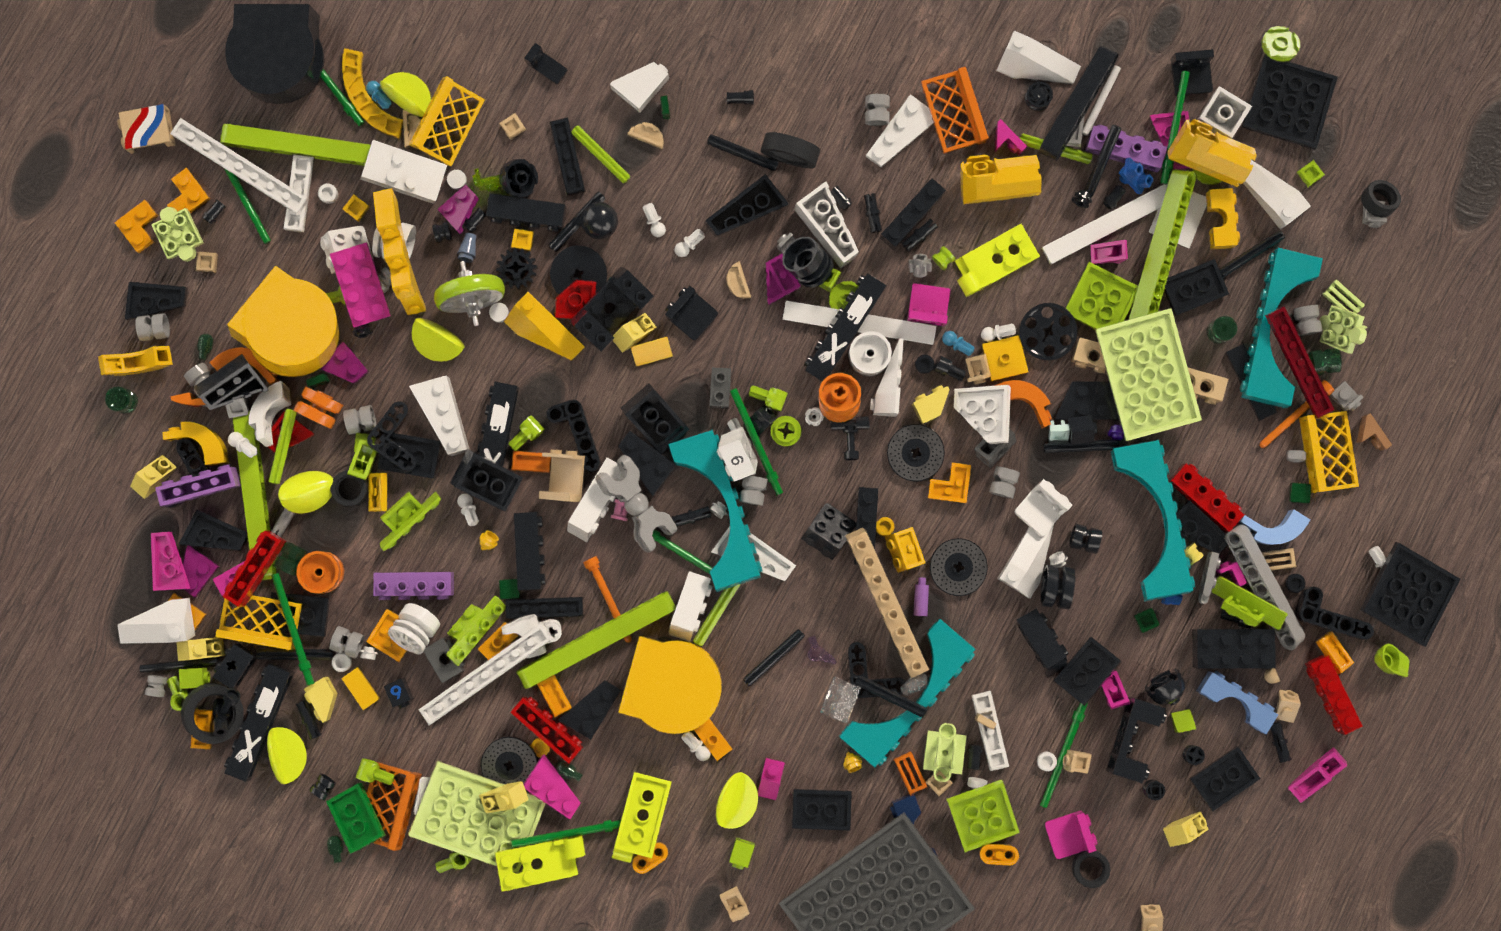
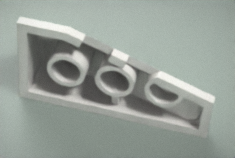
M1014 31L996 71L1014 79L1025 78L1035 81L1046 80L1056 83L1073 84L1081 66L1036 40Z
M1251 160L1250 164L1253 165V168L1243 184L1280 230L1311 207L1298 190Z
M903 339L898 340L875 397L871 399L870 410H873V415L896 417L899 413L900 388L898 387L901 379L900 366L902 364Z
M1053 526L1044 536H1039L1029 527L997 579L1030 599L1041 581Z
M190 598L167 601L118 624L120 643H170L191 639L195 636Z

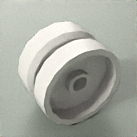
M872 331L861 333L850 346L849 362L852 368L861 375H878L889 364L892 350L886 337L880 333ZM868 350H870V353L874 352L872 357L867 355Z

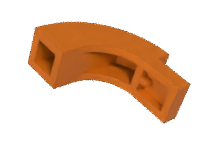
M249 348L228 349L218 354L209 362L217 371L243 354L249 364L256 368L270 385L280 381L277 378L278 374L264 368L256 360Z
M1010 380L995 385H1009L1011 387L1010 401L1022 400L1028 403L1034 410L1041 429L1051 425V414L1044 408L1051 403L1038 387L1020 380Z

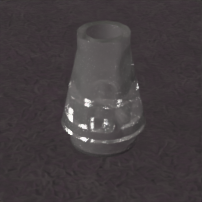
M921 673L913 678L910 677L901 686V692L908 696L924 690L928 685L927 676Z

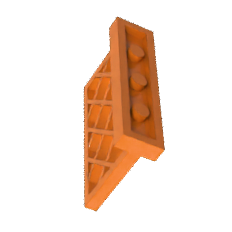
M966 66L959 68L957 71L921 81L944 154L987 142L989 137ZM955 77L956 86L954 89L944 85L946 79ZM934 83L940 86L936 95L928 91V84ZM942 88L952 92L948 101L938 96ZM954 94L962 99L960 107L950 103ZM936 99L946 104L942 113L934 109L933 104ZM947 106L958 110L954 119L943 114ZM959 112L967 115L968 121L966 125L955 120ZM941 117L952 122L948 130L940 127L939 121ZM953 123L964 128L959 137L949 132ZM965 129L973 133L975 140L968 142L961 138ZM947 135L957 140L955 146L946 147L944 140Z
M377 762L380 768L386 769L387 772L391 773V771H394V776L400 773L406 775L404 783L398 786L394 778L393 785L395 789L388 793L382 782L375 780L369 783L367 796L369 800H372L371 804H374L378 812L377 817H380L385 825L383 830L387 829L389 833L388 842L382 841L380 838L373 843L388 847V849L393 851L401 850L422 774ZM379 786L383 796L375 799L373 789ZM397 791L400 799L398 803L393 805L389 795ZM386 798L390 808L382 812L377 802ZM392 810L395 816L394 821L388 824L383 814Z

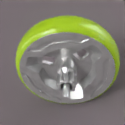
M465 261L460 262L462 271L458 273L459 278L440 285L434 292V302L436 307L443 312H467L468 317L473 318L474 326H478L477 316L481 313L480 309L500 301L505 294V286L502 279L496 275H472V272L466 269Z

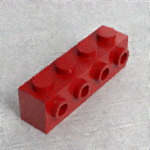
M1182 464L1168 482H1171L1176 490L1195 504L1224 532H1230L1245 515L1241 512L1242 508L1235 502L1231 503L1226 499L1228 496L1222 490L1218 489L1217 491L1212 486L1213 482L1210 479L1200 476L1197 473L1199 470L1194 465Z
M264 530V532L260 533L254 548L249 550L245 557V562L238 567L235 572L236 576L232 582L228 583L224 590L225 593L222 597L238 607L246 606L286 543V540L271 531Z
M1320 655L1306 662V672L1310 679H1313L1315 690L1322 698L1324 709L1330 714L1333 720L1332 725L1336 732L1346 735L1363 727L1329 656Z
M523 697L510 713L569 764L582 750V741L575 735L570 736L566 732L568 729L559 722L557 724L552 720L553 716L544 709L542 711L538 708L539 703L532 697Z

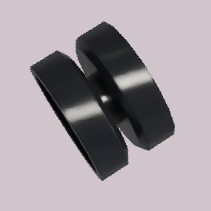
M1048 564L1045 566L1041 582V606L1053 607L1056 602L1058 608L1070 609L1075 589V568L1063 567L1059 574L1057 566Z

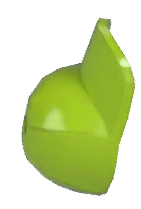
M1385 644L1375 653L1374 661L1383 672L1408 677L1409 658L1391 644Z

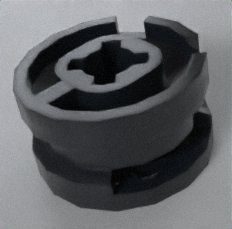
M1040 81L1030 85L1025 94L1026 105L1034 111L1046 109L1053 99L1052 88L1047 83Z

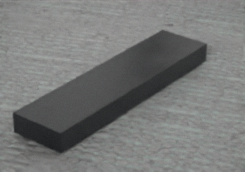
M567 117L550 121L566 194L568 196L585 192L569 119Z
M1244 344L1225 352L1240 384L1242 381H1245L1246 373H1244V368L1250 360ZM1248 399L1258 421L1277 413L1274 405Z
M583 597L506 600V619H518L532 614H536L537 618L584 616Z

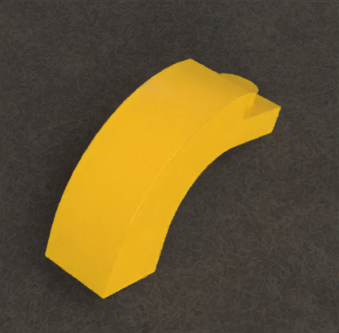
M155 346L134 353L98 356L101 375H133L173 365L170 346Z
M181 422V430L180 427L168 428L169 431L162 432L163 440L166 441L183 438L196 440L203 449L204 461L207 466L229 464L228 452L223 440L209 427L194 422Z

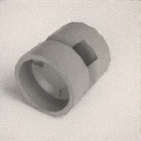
M885 94L865 96V108L868 109L865 112V124L871 126L888 125L890 123V112L887 109L890 108V96Z
M1318 305L1293 309L1294 318L1296 321H1299L1296 325V331L1299 336L1323 332L1321 321L1317 320L1320 314Z
M165 313L155 314L152 318L148 315L136 318V332L140 341L153 340L154 337L156 339L169 338L170 325Z
M201 363L187 371L184 378L190 386H196L209 377L211 371L205 363Z
M371 405L360 407L358 411L354 408L344 410L343 412L345 426L349 435L360 433L361 429L364 431L373 430L377 425Z
M996 466L993 475L995 481L991 482L989 493L1013 499L1016 490L1014 484L1018 482L1020 472Z
M756 476L743 478L742 486L744 490L740 491L739 502L763 506L765 495L762 491L766 490L768 479Z
M338 626L332 636L329 649L338 653L344 651L345 655L357 658L360 653L359 650L363 646L365 635L357 632L350 633L349 629Z

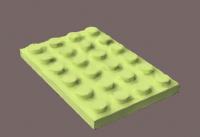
M1172 308L1095 329L1125 441L1202 420Z
M437 761L408 836L497 866L495 852L512 849L511 840L534 835L545 803L526 792L528 800L517 808L485 813L479 795L505 784ZM519 862L513 864L512 871L519 873L522 864Z

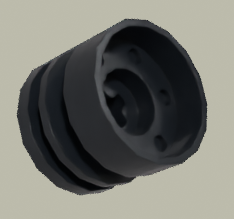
M810 237L795 239L786 248L782 257L785 269L807 288H814L824 283L833 270V260L830 255Z

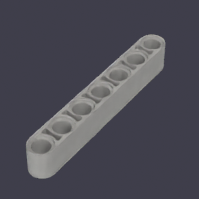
M1238 525L1227 533L1226 542L1254 594L1288 614L1280 630L1275 629V633L1285 649L1293 650L1304 641L1305 633L1250 530L1245 525Z

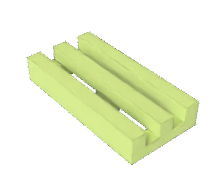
M1337 279L1322 294L1334 306L1346 309L1329 293L1331 291L1356 314L1365 306ZM1334 287H1336L1337 289H1339L1346 297H1348L1355 305H1357V307L1354 306L1347 298H1345V297H1344L1338 290H1336Z

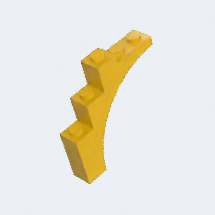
M390 188L373 192L376 225L383 240L384 258L390 269L392 289L397 299H400L407 315L425 312L426 306L420 294L408 256L401 226L398 201L394 191Z

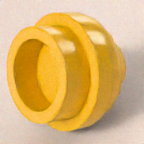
M492 531L482 533L479 537L481 550L495 548L498 545V536Z
M847 752L843 766L848 773L856 772L863 767L861 764L862 759L854 753Z

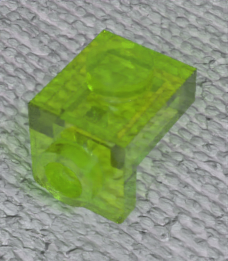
M479 168L475 169V174L472 175L473 182L480 191L487 190L491 192L501 187L499 175L482 178Z

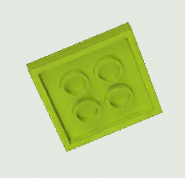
M1088 262L1066 309L1073 315L1075 320L1093 329L1124 322L1135 300L1138 286Z
M1002 779L947 799L964 852L1020 833Z

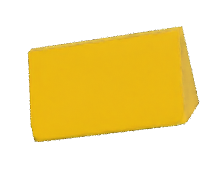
M668 337L631 347L636 367L673 357Z

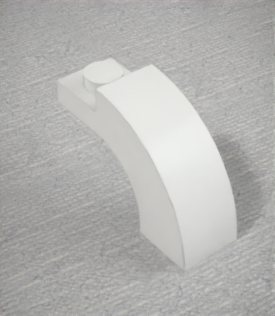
M282 381L269 386V391L262 392L250 410L249 425L255 430L257 441H260L265 447L273 445V418L281 409L291 406L290 389Z

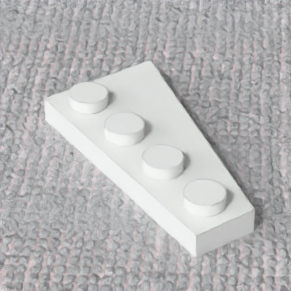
M910 95L869 150L866 157L879 167L884 166L934 123L929 107Z
M730 526L711 551L712 553L719 556L723 555L729 539ZM753 534L747 536L749 543L754 542L757 553L753 555L755 561H760L762 573L785 581L796 565Z

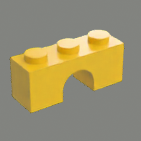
M1233 188L1209 190L1206 193L1207 212H1217L1223 218V225L1221 227H1213L1209 230L1210 249L1234 248L1240 241V233L1236 230L1238 213L1235 212L1234 207L1237 202L1236 194L1233 193Z

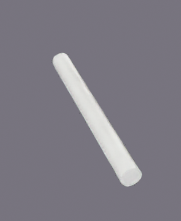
M1113 67L1083 128V135H1089L1121 70L1120 67Z

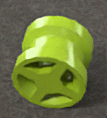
M944 246L940 248L938 254L932 256L933 261L942 270H945L949 263H953L956 260L954 255Z

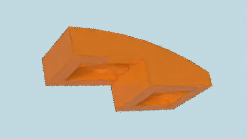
M192 393L170 396L172 401L183 405L207 407L201 398L196 399L195 394Z

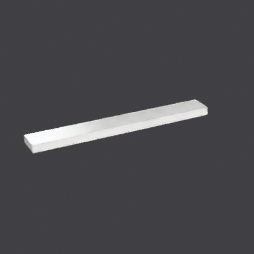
M181 118L170 133L175 138L298 215L309 200L304 195Z
M1164 184L1042 247L1050 265L1160 209L1168 185Z
M786 301L783 320L828 327L830 323L834 325L838 318L835 315L839 309ZM868 315L857 332L865 333L872 331L880 333L884 337L933 345L936 326Z
M543 623L539 624L419 709L420 713L428 725L433 724L547 644L553 637Z

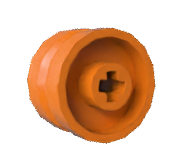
M834 373L827 376L819 388V409L822 415L834 422H846L858 413L861 403V387L857 380L851 375L844 373Z
M305 386L301 396L311 403L308 405L302 401H297L293 410L332 429L336 420L334 417L326 414L328 410L334 414H340L344 405L319 390L315 391Z
M314 551L301 558L296 574L298 582L305 590L311 593L325 594L334 591L340 586L344 579L345 570L338 556L330 552Z

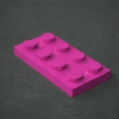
M368 243L330 253L353 327L390 317L391 314Z

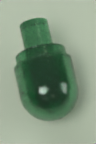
M205 333L198 338L197 350L200 351L198 357L200 360H206L207 353H210L213 348L214 339L210 334Z
M562 761L556 766V771L565 779L570 780L573 778L580 781L583 775L575 771L576 767L570 763L568 764L566 761Z
M333 835L327 840L328 853L333 855L334 863L342 862L343 842L339 836Z

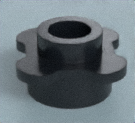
M1084 190L1076 192L1074 194L1075 197L1071 199L1072 202L1082 208H1088L1089 203H1092L1091 195Z
M368 323L353 328L352 333H354L355 337L365 338L372 334L373 330H370L371 328Z

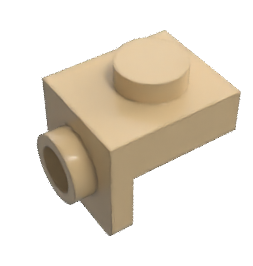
M986 354L966 358L970 378H967L968 382L974 381V384L986 382L985 378L991 376Z
M1279 690V701L1275 713L1278 714L1276 719L1294 723L1300 707L1299 695L1291 690Z
M1067 749V754L1063 758L1064 769L1071 773L1075 771L1088 774L1092 755Z
M737 886L720 894V898L732 922L741 920L749 915L747 904Z
M1141 905V931H1162L1163 914L1160 905Z

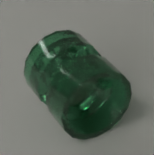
M1221 316L1208 325L1207 336L1213 343H1225L1236 335L1237 324L1231 317Z
M1331 348L1325 349L1324 352L1321 350L1308 352V356L1318 375L1324 374L1325 371L1328 374L1341 371L1342 359L1338 349Z
M117 386L108 390L105 402L111 410L127 414L136 409L138 397L132 390Z
M286 541L281 549L282 555L277 556L273 566L283 572L296 576L297 566L301 558L308 551Z

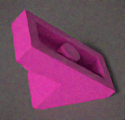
M1000 119L996 124L995 152L1007 143V147L1011 152L1021 155L1027 148V145Z
M1127 240L1090 245L1091 263L1095 265L1110 262L1119 264L1128 259Z
M1114 671L1101 686L1111 710L1130 704L1117 671Z
M769 758L765 759L758 796L776 800L785 762Z

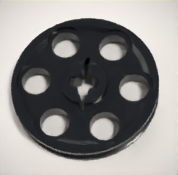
M1042 303L1036 305L1024 315L1019 329L1020 340L1025 350L1035 358L1041 360L1061 358L1072 349L1076 342V321L1073 315L1059 304ZM1050 307L1053 310V315L1050 318L1043 317V308ZM1063 315L1070 318V324L1066 327L1059 324V318ZM1031 317L1037 321V325L1032 329L1028 328L1025 324L1026 320ZM1054 321L1052 325V332H1054V334L1048 335V337H1046L1045 341L1043 342V339L1045 337V332L1043 331V329L1048 328ZM1062 335L1070 336L1071 343L1064 346L1060 343ZM1029 337L1037 339L1038 344L1036 347L1031 348L1027 345L1026 341ZM1047 345L1055 348V353L1052 356L1044 354V348Z

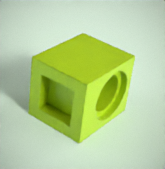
M208 668L179 669L180 689L197 688L210 683L211 676Z
M736 837L729 860L730 863H733V867L738 869L748 868L755 843Z

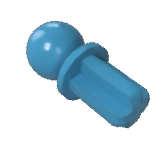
M377 81L367 83L366 91L372 96L373 101H376L382 109H388L391 101L381 89L380 84Z
M947 331L943 334V343L947 346H953V350H959L967 356L974 352L975 347L964 341V338L961 336L957 339L955 332Z

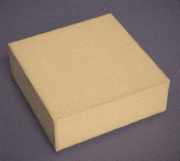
M516 113L499 123L510 140L526 130Z
M197 252L196 271L216 273L218 254Z
M979 713L975 717L977 722L990 729H994L997 724Z
M941 771L936 773L937 777L940 775L943 779L946 778ZM934 774L925 781L938 796L953 784L950 779L947 782L937 781L934 778Z

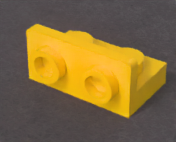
M913 527L885 536L886 546L890 550L893 565L898 573L925 564Z

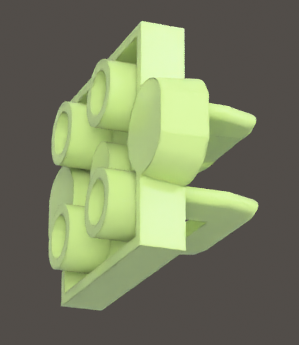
M173 207L162 209L160 212L161 220L151 225L167 259L170 260L177 256L186 262L196 257L195 247L204 244L189 210L184 208L177 212Z
M1331 305L1329 314L1320 317L1323 332L1319 342L1353 354L1355 345L1363 344L1367 336L1365 330L1367 326L1362 325L1365 317Z
M948 723L942 724L939 732L927 730L923 769L934 771V778L940 782H947L951 777V773L962 774L966 735L956 734L955 726ZM941 771L946 778L943 779L940 775L937 777L936 773Z

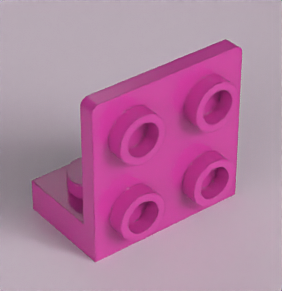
M914 283L912 285L907 321L945 327L948 320L947 310L950 289Z

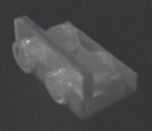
M833 677L820 713L847 723L861 688Z

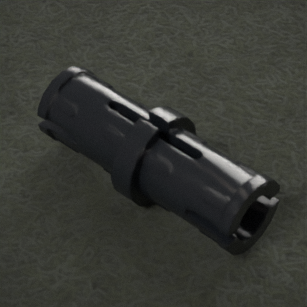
M876 194L864 195L867 209L865 214L869 220L870 233H875V231L876 233L881 232L882 228L879 218L881 213L877 207Z
M930 218L919 229L916 228L913 231L914 233L901 243L902 246L905 248L910 244L906 250L911 252L914 247L920 242H924L926 237L938 228L937 224H933L934 221Z
M709 506L694 511L690 509L687 513L672 516V520H681L675 522V525L679 527L689 523L693 525L696 524V521L712 518L711 513L702 514L710 511Z
M307 700L297 703L296 706L302 718L301 723L305 725L309 739L321 736L322 734L315 721L316 716L313 715Z
M1281 722L1273 723L1270 728L1274 740L1272 744L1276 747L1279 763L1290 761L1292 759L1287 747L1288 740L1285 739Z

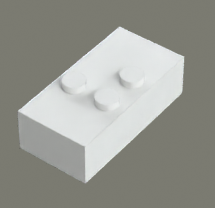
M373 140L360 179L388 189L392 188L396 192L434 204L447 165Z

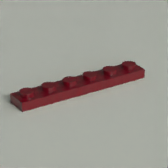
M1285 306L1265 315L1313 415H1315V419L1333 411V405Z

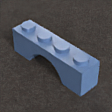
M1218 671L1214 673L1208 672L1196 691L1212 702H1218L1226 697L1236 698L1245 708V723L1260 733L1267 734L1278 717V714L1274 712L1275 708L1267 703L1261 704L1257 701L1258 697L1250 692L1244 693L1241 691L1242 687L1232 681L1230 684L1225 681V676Z

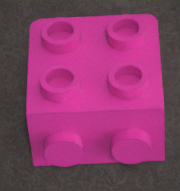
M1080 810L1045 822L1053 853L1057 859L1083 851L1088 853L1097 851L1095 845L1098 843L1095 834L1090 832L1089 826H1091V821L1088 814L1085 815Z

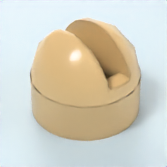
M1275 668L1265 671L1264 678L1268 683L1280 682Z

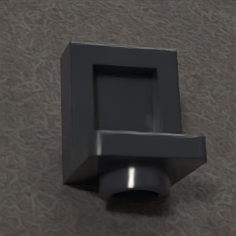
M765 405L750 417L758 437L777 419L774 412Z

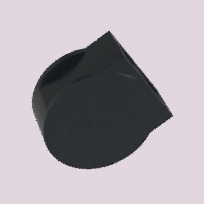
M234 4L233 27L229 32L225 47L226 62L233 77L252 95L268 103L286 104L306 96L318 83L324 68V50L319 39L320 15L310 4Z

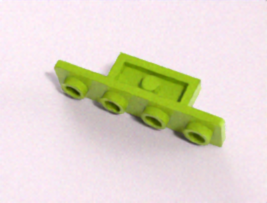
M408 491L380 518L392 532L379 543L383 551L391 549L401 536H405L410 532L411 527L416 522L419 523L425 518V514L430 509H435L441 500L439 494L434 492L421 504Z
M1222 576L1217 577L1215 588L1211 590L1212 593L1225 600L1221 606L1222 609L1226 610L1229 615L1242 619L1247 625L1256 627L1263 621L1280 630L1288 616L1283 610Z
M494 596L483 610L471 604L447 633L452 639L456 640V643L447 652L446 656L455 665L459 666L504 612L506 605L497 596Z

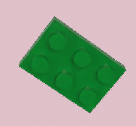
M358 783L326 801L350 854L386 836L362 783Z

